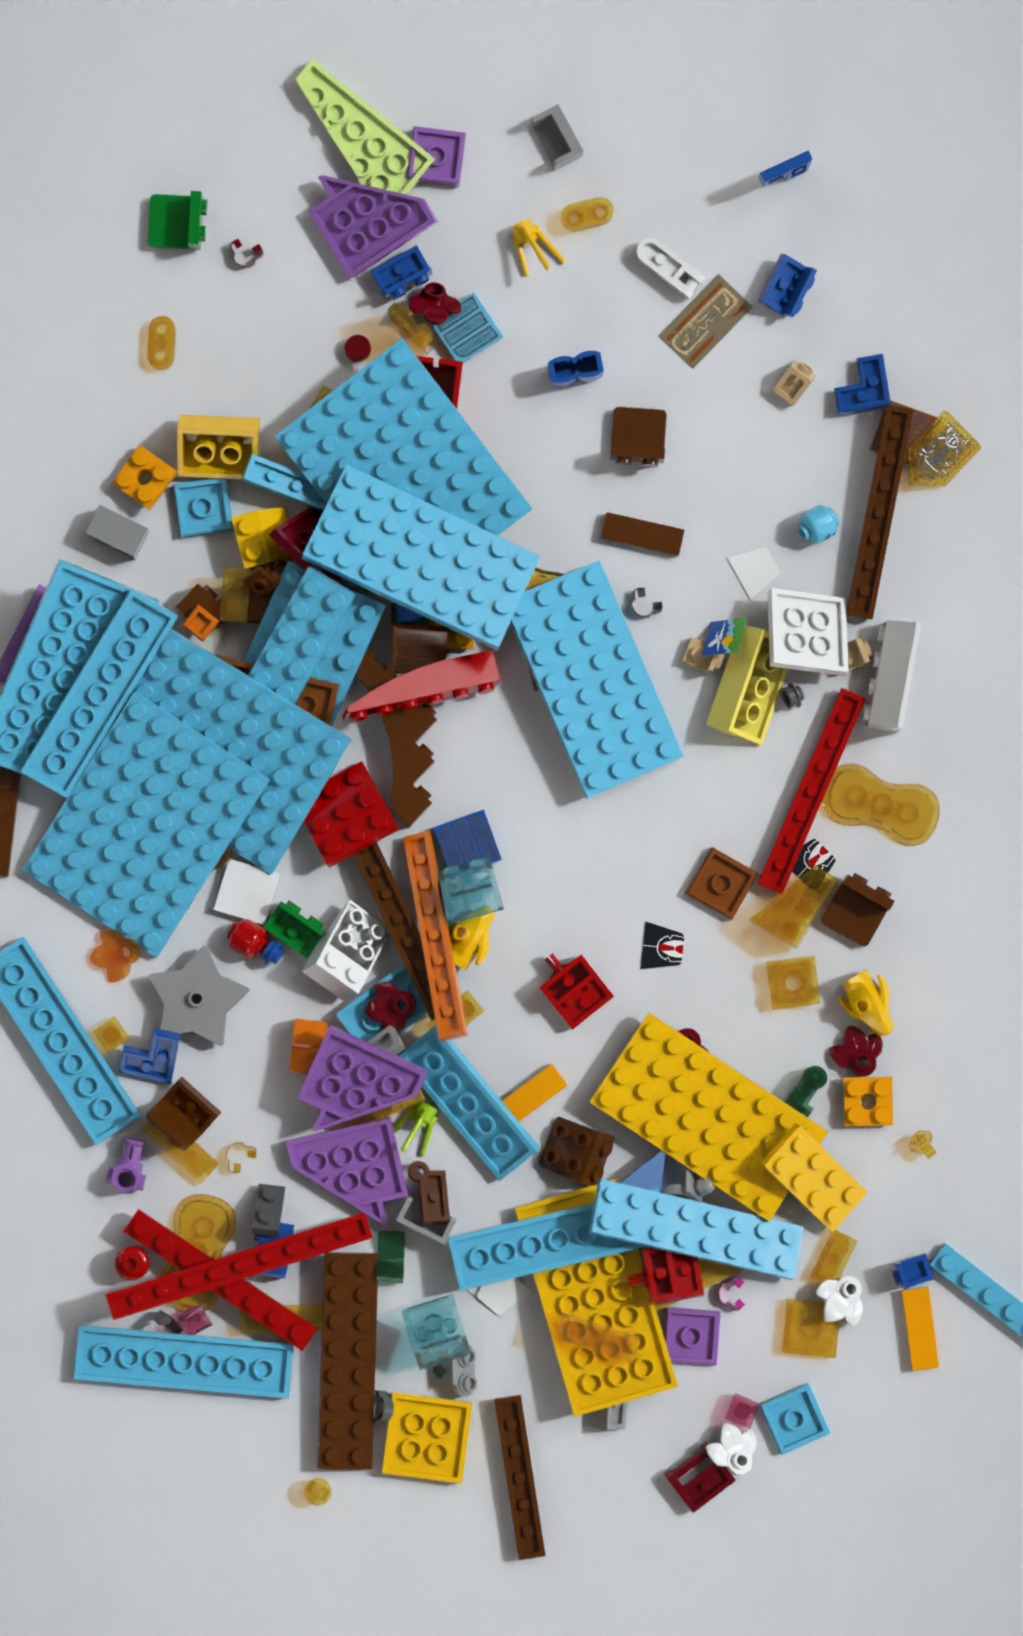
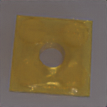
M814 956L766 962L772 1010L820 1004ZM790 975H796L800 979V987L795 991L789 990L785 984L786 978Z

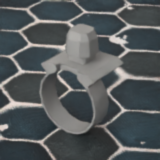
M686 1169L684 1184L666 1186L661 1190V1193L693 1197V1201L702 1202V1196L712 1193L714 1185L711 1178L697 1180L693 1173Z

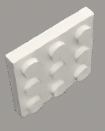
M771 588L767 592L770 666L845 676L848 673L846 599Z

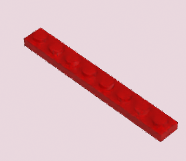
M844 688L840 689L757 885L780 895L783 894L864 705L865 697Z
M140 1209L136 1211L123 1231L180 1270L215 1260ZM245 1279L211 1289V1291L301 1351L305 1349L318 1329Z

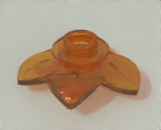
M106 929L100 931V938L103 944L93 949L89 960L97 967L107 968L108 982L120 981L129 975L131 964L138 961L141 954L140 946L134 939H126L117 930ZM124 947L130 950L128 957L123 953Z

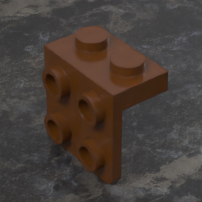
M616 407L613 412L610 460H616V464L631 465L632 461L642 462L643 466L657 467L658 463L663 464L665 458L667 413L659 409Z
M854 873L853 876L846 875L822 916L821 922L828 928L865 947L870 943L886 912L891 909L895 901L890 898V892L877 886L876 890L866 885L867 879Z
M181 1077L166 1095L145 1114V1117L149 1120L152 1127L160 1130L169 1138L173 1146L186 1151L222 1112L187 1080Z
M557 1117L554 1120L539 1165L544 1169L590 1186L596 1185L598 1180L603 1177V1168L607 1157L612 1152L615 1137L562 1117Z

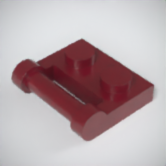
M707 1441L700 1445L701 1449L672 1471L669 1469L664 1473L665 1477L693 1513L736 1481L727 1467L717 1466L712 1461V1464L686 1484L682 1485L679 1478L709 1457L706 1451V1446L709 1445Z

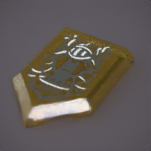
M943 411L908 448V486H946L981 449L980 444L947 411Z

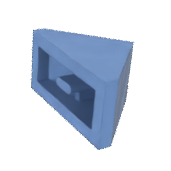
M663 1151L657 1152L619 1183L647 1190L658 1188L659 1193H661L665 1161Z

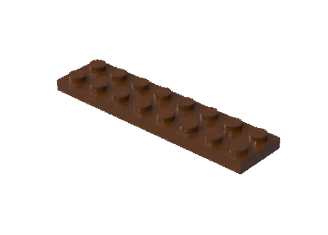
M328 1252L324 1254L318 1469L372 1470L378 1253Z

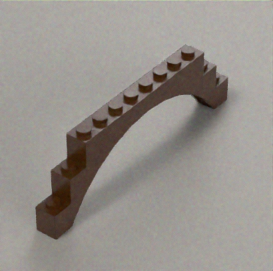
M239 578L216 601L215 598L218 595L207 584L203 588L197 584L176 607L187 618L199 604L220 621L218 624L229 622L260 624L275 589L261 597ZM367 648L355 676L362 682L367 691L371 692L398 677V675L387 665L382 668L375 662L378 657L369 648ZM428 703L419 704L413 710L403 711V708L393 710V713L381 716L390 740L393 763L390 808L410 827L432 805V802L429 800L432 795L421 785L418 788L414 786L435 763L431 758L434 753L425 744H422L420 747L416 744L437 722V719L434 717L437 712Z

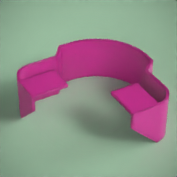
M734 1276V1277L731 1278V1280H730L729 1282H723V1283L721 1284V1286L719 1287V1290H718L719 1299H720L719 1292H720V1289H721L722 1285H723L724 1283H728V1284H729L735 1277H738V1276ZM740 1277L734 1283L738 1289L745 1283ZM738 1299L735 1302V1304L739 1307V1309L734 1310H741V1308L745 1304L740 1299Z

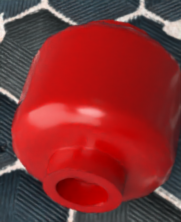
M244 919L240 922L236 921L231 926L227 935L229 947L248 959L254 958L257 954L261 955L269 943L266 940V930L249 919Z
M129 1245L117 1253L114 1267L121 1278L135 1281L142 1278L148 1272L150 1257L144 1248L138 1245Z

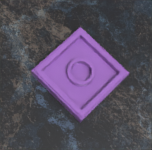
M413 126L412 140L435 158V161L422 174L418 182L460 186L465 132ZM412 147L410 149L407 179H412L415 175L413 168L416 150Z
M667 1307L664 1339L671 1362L717 1365L721 1311Z

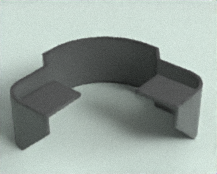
M645 588L635 589V591L638 589L639 597H646ZM662 601L653 602V609H661L662 611ZM632 602V609H633L634 613H635L637 616L642 617V618H649V617H650V615H649V616H641V615H639L638 613H636V611H635L634 608H633V602ZM659 611V612H651V614H657V613H660L661 611Z
M162 1310L153 1318L158 1325H165L173 1333L180 1334L184 1329L182 1325Z
M375 1390L376 1395L381 1398L382 1403L384 1402V1413L382 1414L381 1412L378 1417H374V1425H383L385 1421L391 1419L394 1405L387 1391Z

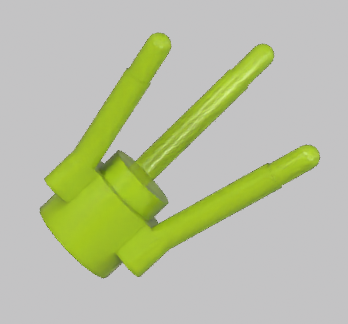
M419 1100L416 1106L414 1104L411 1105L408 1112L393 1127L396 1134L413 1115L411 1120L415 1124L401 1148L402 1152L407 1150L420 1126L425 1128L428 1123L419 1153L420 1156L425 1155L433 1126L438 1119L435 1117L437 1109Z

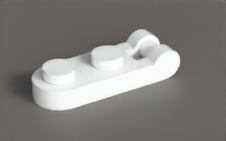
M645 238L639 242L636 252L638 260L676 289L683 297L690 300L695 294L693 292L698 284L702 285L706 278L657 239ZM684 273L690 277L686 284L679 280Z

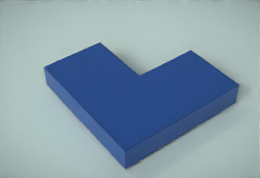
M809 150L760 172L759 180L761 185L765 187L782 178L787 181L807 172L813 159Z
M883 353L857 358L860 384L834 388L839 416L886 408L887 404L891 405Z
M154 1028L150 1051L124 1045L119 1072L171 1084L181 1034Z

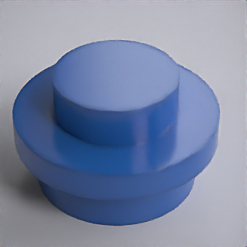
M272 940L260 956L265 961V965L269 966L271 963L276 965L284 954V951L281 950L283 947L281 942L277 944Z

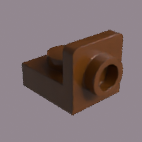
M279 558L272 564L267 563L263 567H257L245 576L243 582L258 595L264 597L279 586L286 563Z

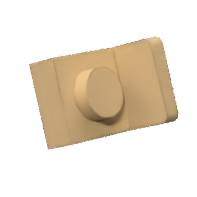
M795 360L772 391L794 406L816 378V375L813 374V369L804 362L799 363Z
M691 637L682 663L711 674L714 668L720 669L725 655L719 654L702 657L705 642Z
M858 637L847 643L848 672L870 662L869 657L872 656V652L867 641L862 642L861 638Z

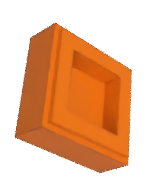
M198 604L182 626L204 642L220 621Z

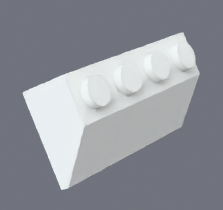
M887 620L884 626L879 627L877 641L881 642L880 652H875L872 667L877 668L875 679L870 678L868 694H872L870 705H865L863 720H867L866 727L896 733L903 729L922 623Z

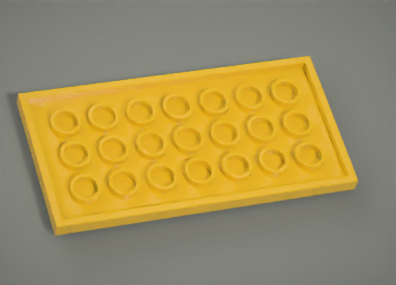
M649 1012L589 1101L701 1177L711 1178L713 1185L767 1221L771 1220L789 1191L760 1164L762 1160L795 1123L800 1125L819 1145L828 1133L827 1130Z
M618 1178L610 1180L619 1183ZM597 1184L516 1207L517 1219L521 1221L593 1204ZM638 1249L533 1274L574 1417L678 1387L655 1305H650L648 1290L644 1284L631 1286L627 1284L626 1275L642 1273L643 1264Z

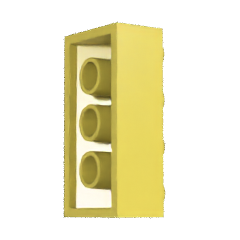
M745 625L739 650L729 655L706 722L707 726L720 732L761 746L788 671L787 668L770 666L768 631Z

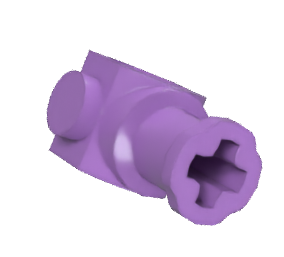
M123 1137L124 1147L121 1159L116 1160L115 1168L109 1167L106 1183L115 1186L122 1192L130 1190L143 1191L146 1175L142 1174L143 1164L139 1162L142 1148L146 1146V1142ZM122 1172H129L133 1177V1183L129 1187L123 1186L119 1181Z

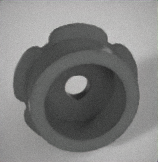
M788 683L787 687L781 689L782 699L788 708L801 707L804 694L800 686Z

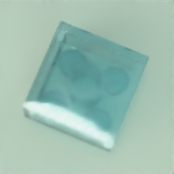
M490 858L475 859L469 864L449 866L443 871L438 872L452 924L504 910Z
M453 1294L401 1310L420 1370L472 1354Z

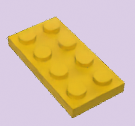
M797 1123L791 1127L760 1163L832 1233L868 1193Z

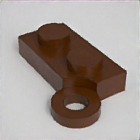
M422 1161L411 1163L408 1168V1176L412 1181L419 1183L422 1225H448L450 1213L445 1170L430 1171L427 1164ZM414 1169H422L423 1175L417 1176L414 1173Z

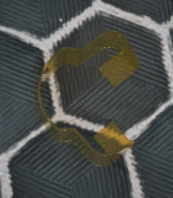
M245 1146L255 1149V1151H248V1157L256 1158L257 1149L254 1146ZM228 1148L226 1152V1159L229 1161L228 1169L230 1172L240 1173L241 1164L234 1163V1171L230 1170V1160L227 1158Z

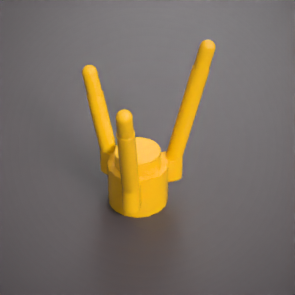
M525 219L512 227L515 236L511 239L516 246L525 276H528L529 272L521 244L524 247L531 245L546 270L550 269L546 258L536 243L538 238L562 264L566 262L558 250L544 236L538 225H533L530 219Z

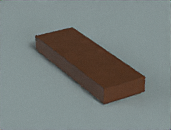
M607 512L601 539L679 557L685 530Z

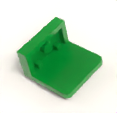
M191 191V196L153 194L150 197L148 245L150 247L201 250V242L206 240V226H202L203 215H207L208 200L204 199L202 191Z

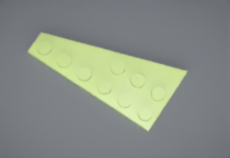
M313 59L296 77L295 80L360 184L408 195L418 183L422 174L435 161V158ZM412 147L416 150L413 168L415 175L412 179H407L410 149Z

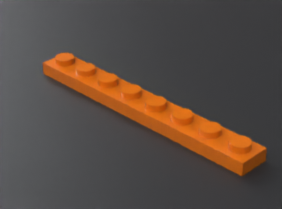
M424 831L403 837L438 1036L440 1041L445 1042L468 1036L432 835L429 831Z

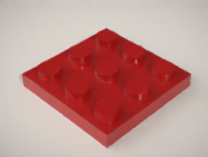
M362 761L328 779L304 820V824L328 868L400 830Z

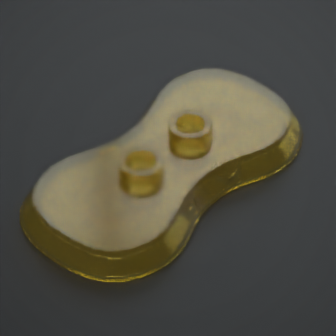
M844 764L837 767L822 801L826 814L833 821L847 826L867 825L882 830L894 841L907 846H916L926 842L933 834L940 815L938 798L927 787L919 784H893L886 782L859 764Z
M206 1194L190 1195L184 1198L175 1210L173 1218L174 1232L212 1258H221L222 1252L232 1238L236 1228L234 1210L226 1201L218 1197ZM167 1262L160 1277L180 1271V1269ZM208 1290L167 1303V1305L187 1313H201L209 1310L216 1303L219 1295Z

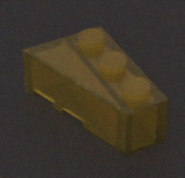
M815 865L758 914L754 915L750 921L797 950L838 885L839 880Z

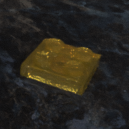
M394 302L387 309L389 319L428 355L434 348L433 332L424 323L418 325L414 321V314L404 304L398 306Z
M787 1298L782 1353L836 1358L839 1320L833 1322L824 1321L825 1302Z

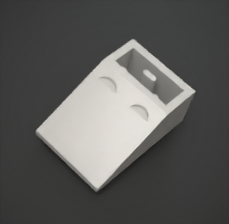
M348 900L311 952L302 972L345 1001L359 994L390 932L385 924L351 900Z

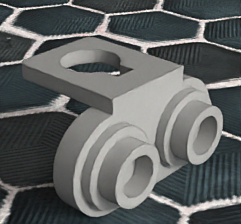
M457 1343L453 1346L450 1357H429L430 1383L452 1385L455 1395L459 1397L470 1396L477 1387L474 1363L476 1353L471 1345L468 1343ZM438 1363L443 1368H447V1374H444L442 1378H439L436 1374Z

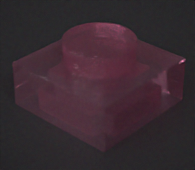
M201 1304L189 1308L183 1314L177 1316L180 1326L187 1335H195L213 1325Z
M735 1393L725 1419L750 1429L760 1403Z

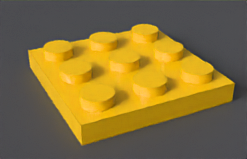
M392 1392L394 1410L388 1422L382 1473L462 1484L473 1402Z

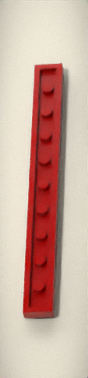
M363 1212L105 1295L114 1321L369 1240L373 1236L366 1214Z

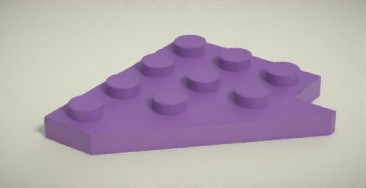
M330 1025L297 1099L321 1110L312 1129L316 1132L417 1097L429 1070Z

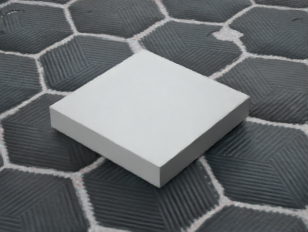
M231 859L227 864L213 910L265 925L281 874L275 872L270 874L262 868Z

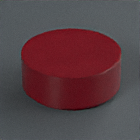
M353 335L345 342V354L353 362H363L371 354V344L365 336Z

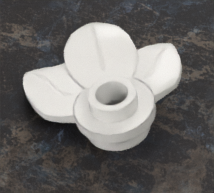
M844 1276L838 1281L828 1279L819 1285L815 1293L820 1298L826 1300L824 1305V1321L833 1322L845 1318L850 1326H855L863 1314V1304L859 1298L862 1293L860 1281L853 1276ZM848 1284L853 1287L851 1294H848L846 1291Z
M723 1423L720 1443L707 1445L706 1451L717 1466L728 1467L733 1474L743 1475L749 1472L752 1467V1454L756 1450L757 1440L752 1430L741 1433L736 1426ZM738 1456L743 1458L744 1463L742 1466L737 1463Z

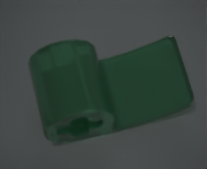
M378 1232L379 1260L377 1261L376 1282L403 1284L405 1232Z

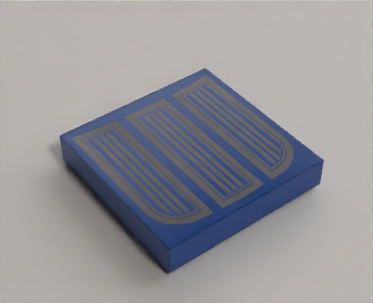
M484 809L434 827L452 878L502 860Z

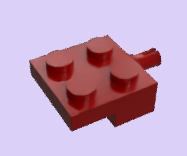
M554 953L549 956L555 965L548 957L544 961H546L554 973L539 988L573 1030L611 1000L614 995L582 954L571 963L562 966Z
M651 1247L643 1248L640 1252L643 1264L642 1273L626 1275L628 1286L644 1284L648 1290L650 1305L704 1296L698 1259Z

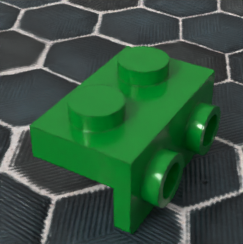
M290 900L286 904L280 901L278 907L263 928L308 958L325 934V931L321 929L324 924L313 916H310L308 919L299 914L302 909Z

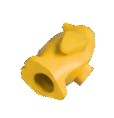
M480 904L473 911L448 926L455 965L465 971L468 970L469 965L475 958V965H480L489 952V929L495 916L491 906Z
M865 969L842 983L849 1002L842 996L839 997V1001L846 1012L853 1018L871 1028L875 1034L887 1036L894 1029L893 1021L889 1014L890 989L883 976L877 975L878 986L868 970Z

